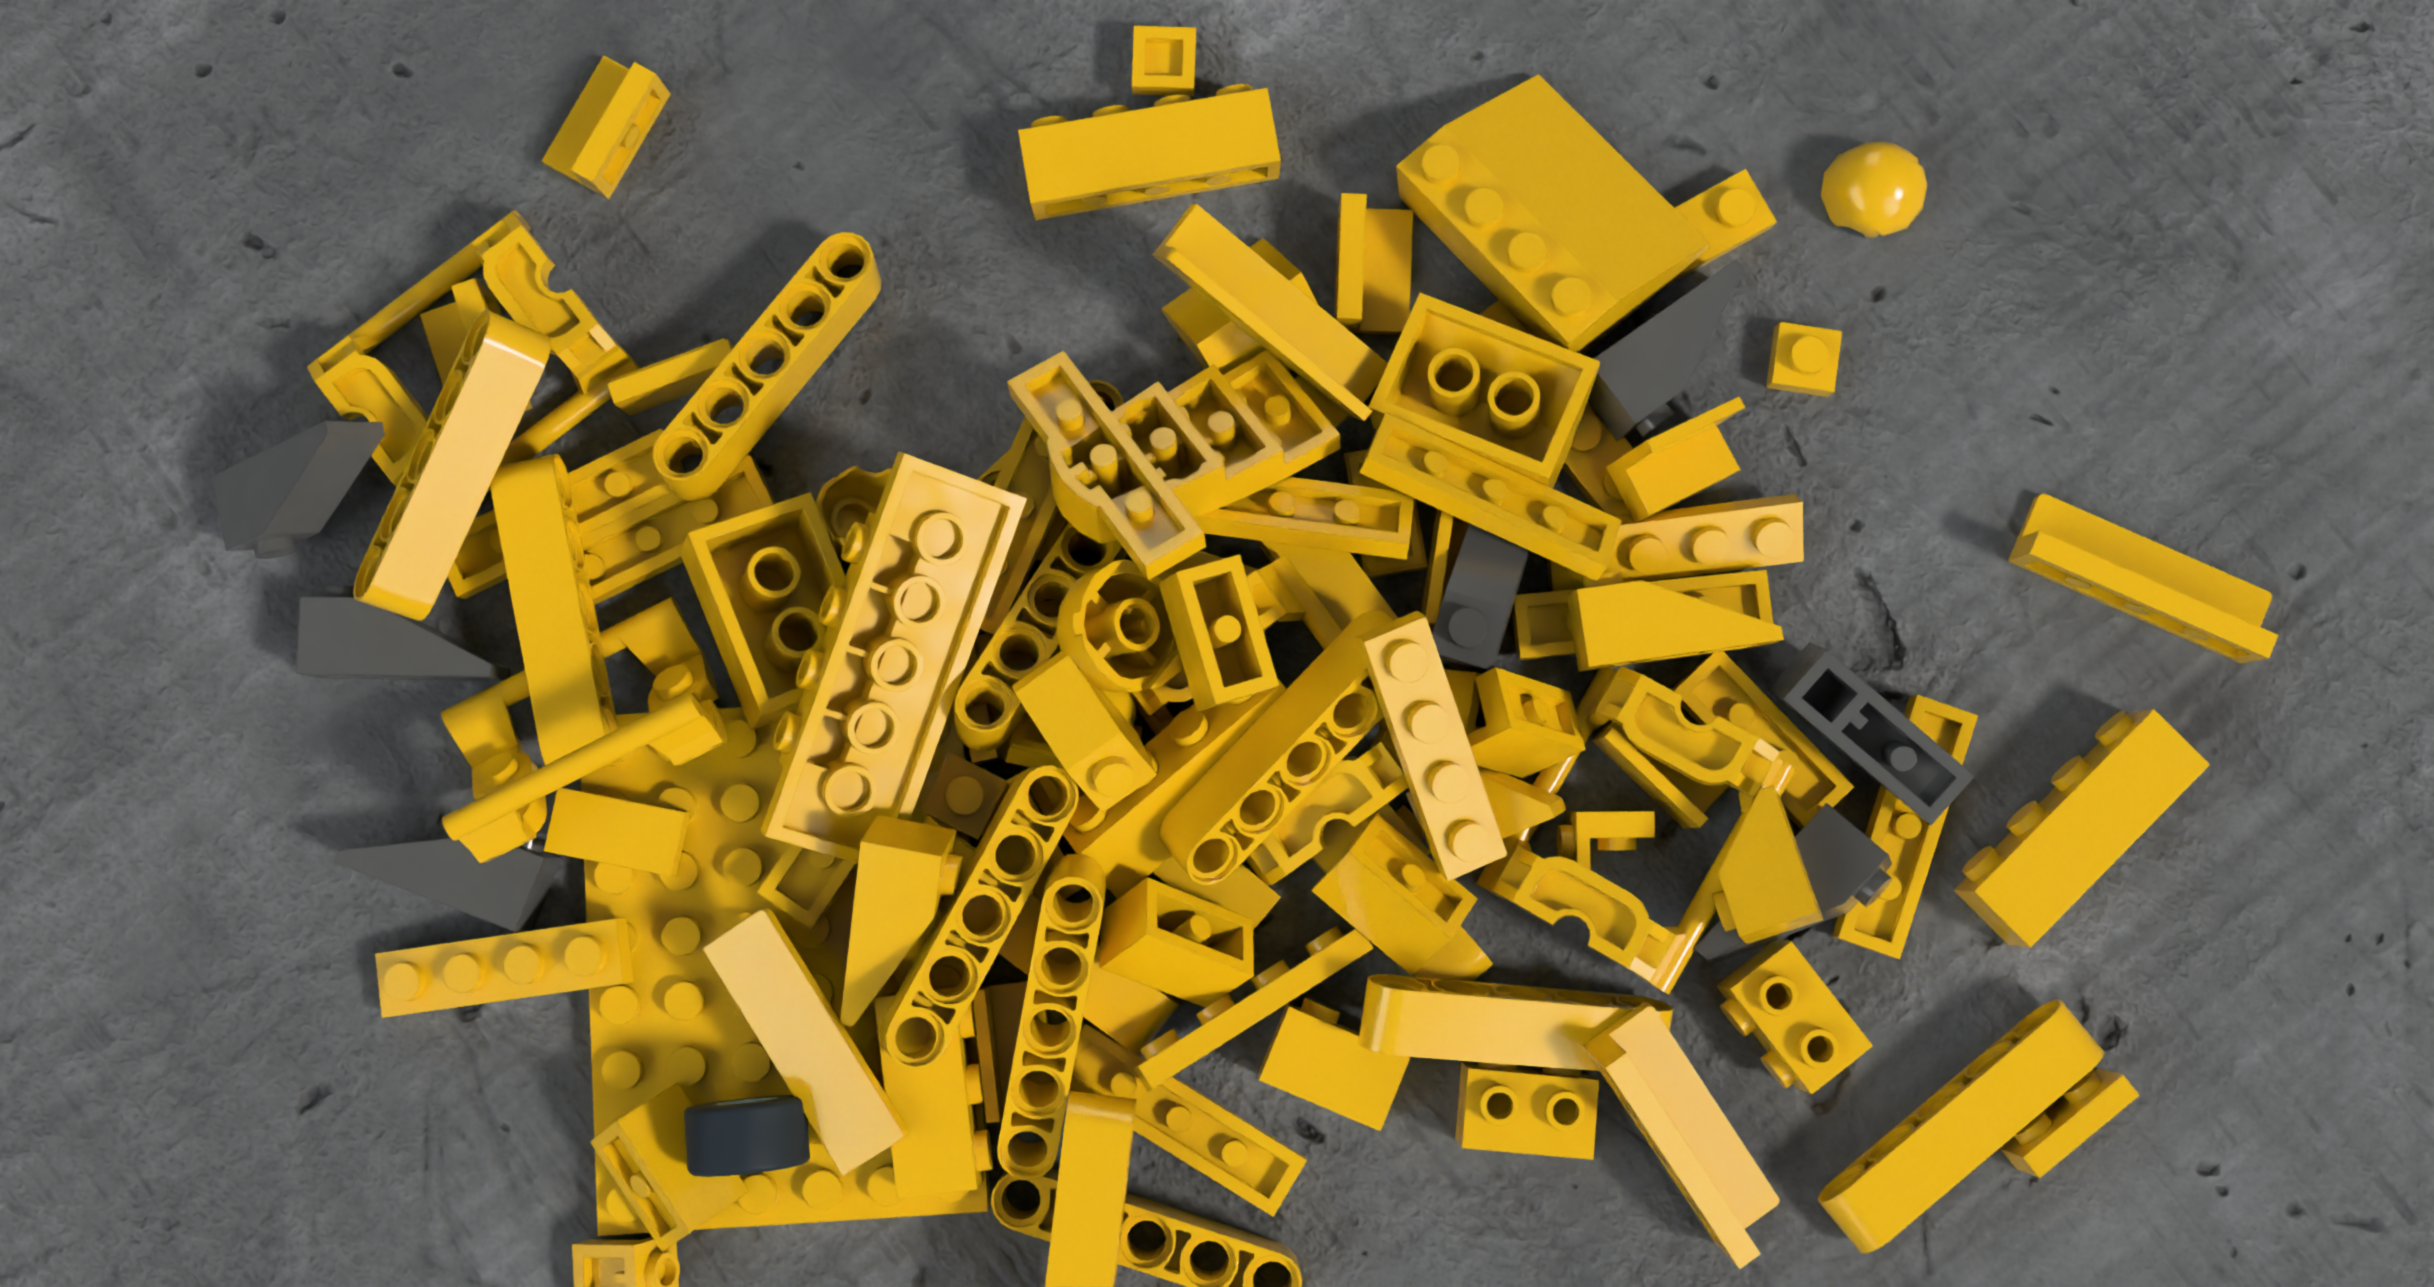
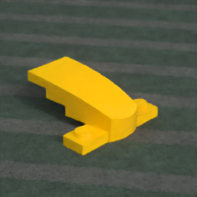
M1064 350L1007 381L1011 398L1047 445L1053 498L1062 516L1080 533L1100 544L1118 540L1147 580L1152 579L1206 547L1204 531L1194 520L1195 517L1224 507L1269 487L1341 449L1340 433L1280 361L1268 350L1263 351L1224 375L1213 364L1169 392L1157 381L1112 412Z

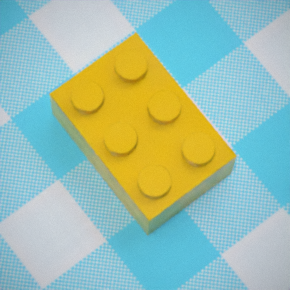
M811 492L688 532L680 551L681 558L751 730L780 720L786 711L796 714L805 690L796 686L799 665L809 648L819 651L828 627L819 623V613L823 599L832 585L842 588L846 577Z

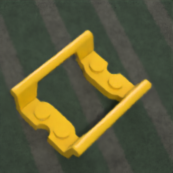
M516 209L307 366L314 382L340 416L350 421L358 417H366L369 422L383 423L385 435L371 456L395 487H397L429 416L392 369L376 358L366 356V354L452 290V285L464 281L482 266L483 276L489 289L516 323L550 337V354L558 355L566 364L579 390L509 444L499 466L534 458L612 398L607 386L610 379L640 369L633 358L608 334L576 292L572 289L560 293L551 291L548 277L550 271L556 265L529 232L531 227Z
M1286 554L1247 576L1264 636L1265 630L1276 621L1302 620L1325 650L1342 632ZM1183 666L1180 672L1163 686L1133 693L1136 697L1138 712L1155 735H1158L1174 719L1165 706L1167 703L1185 702L1192 699ZM1384 716L1378 722L1380 728L1370 750L1359 758L1355 756L1344 757L1245 859L1258 878L1266 885L1275 884L1328 845L1324 838V829L1328 821L1342 819L1355 827L1409 788Z
M673 597L600 632L605 658L628 647L656 675L653 681V688L648 694L649 714L539 769L530 756L525 753L522 743L517 737L508 708L530 696L525 670L441 711V718L446 728L472 767V791L475 801L443 816L442 824L449 837L454 841L459 839L479 863L489 862L536 838V833L545 823L547 816L546 795L647 744L666 755L675 766L677 764L682 765L728 742L723 717L713 701L719 698L713 671L703 649L694 637L678 603Z
M1623 666L1620 669L1602 668L1597 671L1575 710L1584 745L1593 730L1607 723L1610 719L1622 726L1628 742L1646 755L1695 782L1707 786L1728 784L1740 791L1739 799L1742 813L1678 926L1662 927L1649 919L1648 912L1643 903L1632 893L1574 860L1562 856L1543 859L1534 854L1529 841L1539 824L1503 838L1507 856L1487 864L1476 884L1495 896L1507 899L1552 926L1564 917L1581 919L1590 931L1588 947L1632 971L1651 986L1669 995L1693 954L1694 948L1698 945L1717 911L1712 894L1723 891L1718 871L1759 790L1774 785L1781 798L1796 769L1783 761L1779 755L1780 751L1761 738L1720 716H1717L1713 722L1706 725L1690 723L1681 712L1683 696L1645 675ZM1580 753L1540 771L1533 786L1556 795Z

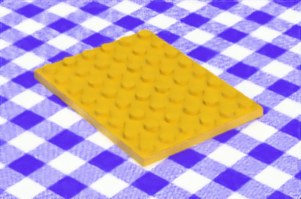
M955 698L910 819L912 822L922 823L926 818L927 814L921 812L920 809L949 753L951 752L967 760V746L959 740L954 730ZM742 707L718 708L724 720L728 742L682 765L677 764L675 766L666 755L647 744L620 758L618 762L610 763L581 778V790L583 792L690 813L677 876L671 877L584 859L586 923L627 918L634 979L632 983L589 989L594 1138L615 1121L676 1082L693 1106L744 1098L793 1095L703 951L704 947L764 908L772 910L839 1019L841 1018L858 866L814 929L808 928L757 893L789 846V843L765 837L761 832V827L783 770V766L779 763L782 752L773 749L774 736L780 720L751 730ZM649 713L616 715L618 729ZM943 823V824L946 825L948 828H950V829H955V828H953V827H951V826H949V825ZM955 829L956 834L972 845L970 836ZM938 909L932 922L875 997L886 993L898 992L942 912L940 909ZM955 956L940 958L933 964L929 973L931 986L939 987L959 984L963 976V967ZM873 999L854 1026H843L884 1090ZM977 1037L967 1038L970 1064L980 1063ZM984 1103L975 1104L978 1131L986 1130ZM808 1120L810 1150L808 1162L786 1169L739 1175L749 1192L695 1230L988 1212L990 1209L989 1171H983L984 1180L977 1190L897 1200L891 1146L843 1176ZM595 1151L598 1236L649 1233Z

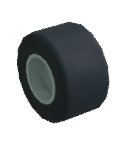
M793 1095L711 1102L691 1106L684 1111L687 1169L693 1176L713 1177L768 1172L799 1166L810 1159L808 1120L803 1112L802 1100Z

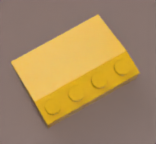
M1539 74L1445 124L1396 165L1399 198L1413 210L1423 223L1533 336L1582 355L1590 351L1708 250L1710 243Z

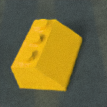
M1419 293L1368 406L1372 410L1370 417L1373 429L1377 430L1385 412L1553 488L1577 433L1600 367V361L1426 294Z

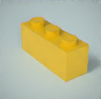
M959 984L932 988L937 992L943 993L955 989ZM897 992L875 997L874 1004L884 1091L908 1129L907 1135L891 1146L897 1200L977 1190L984 1180L983 1171L993 1169V1155L988 1129L978 1131L975 1104L984 1103L980 1063L970 1064L967 1038L976 1037L973 1002H971L949 1045L939 1060L925 1069L912 1070L902 1067L887 1054L880 1041V1026L883 1017ZM920 1017L909 1018L899 1026L896 1033V1045L900 1051L912 1053L924 1048L930 1037V1026L927 1020Z

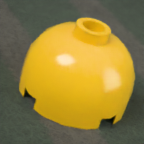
M1123 559L1098 565L1071 584L1058 613L1056 633L1060 651L1070 655L1081 672L1097 689L1120 694L1134 693L1161 687L1180 672L1183 664L1158 584L1170 576L1166 571L1147 580L1134 561Z

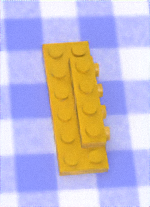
M898 451L876 513L869 512L865 525L855 522L848 531L842 549V560L850 562V566L842 588L832 585L823 599L819 613V623L828 627L820 649L817 651L809 648L805 652L798 668L796 686L805 689L796 714L786 711L778 723L773 741V749L782 752L779 763L783 766V770L761 827V832L765 837L858 864L861 840L877 815L910 821L1024 509L1026 498Z

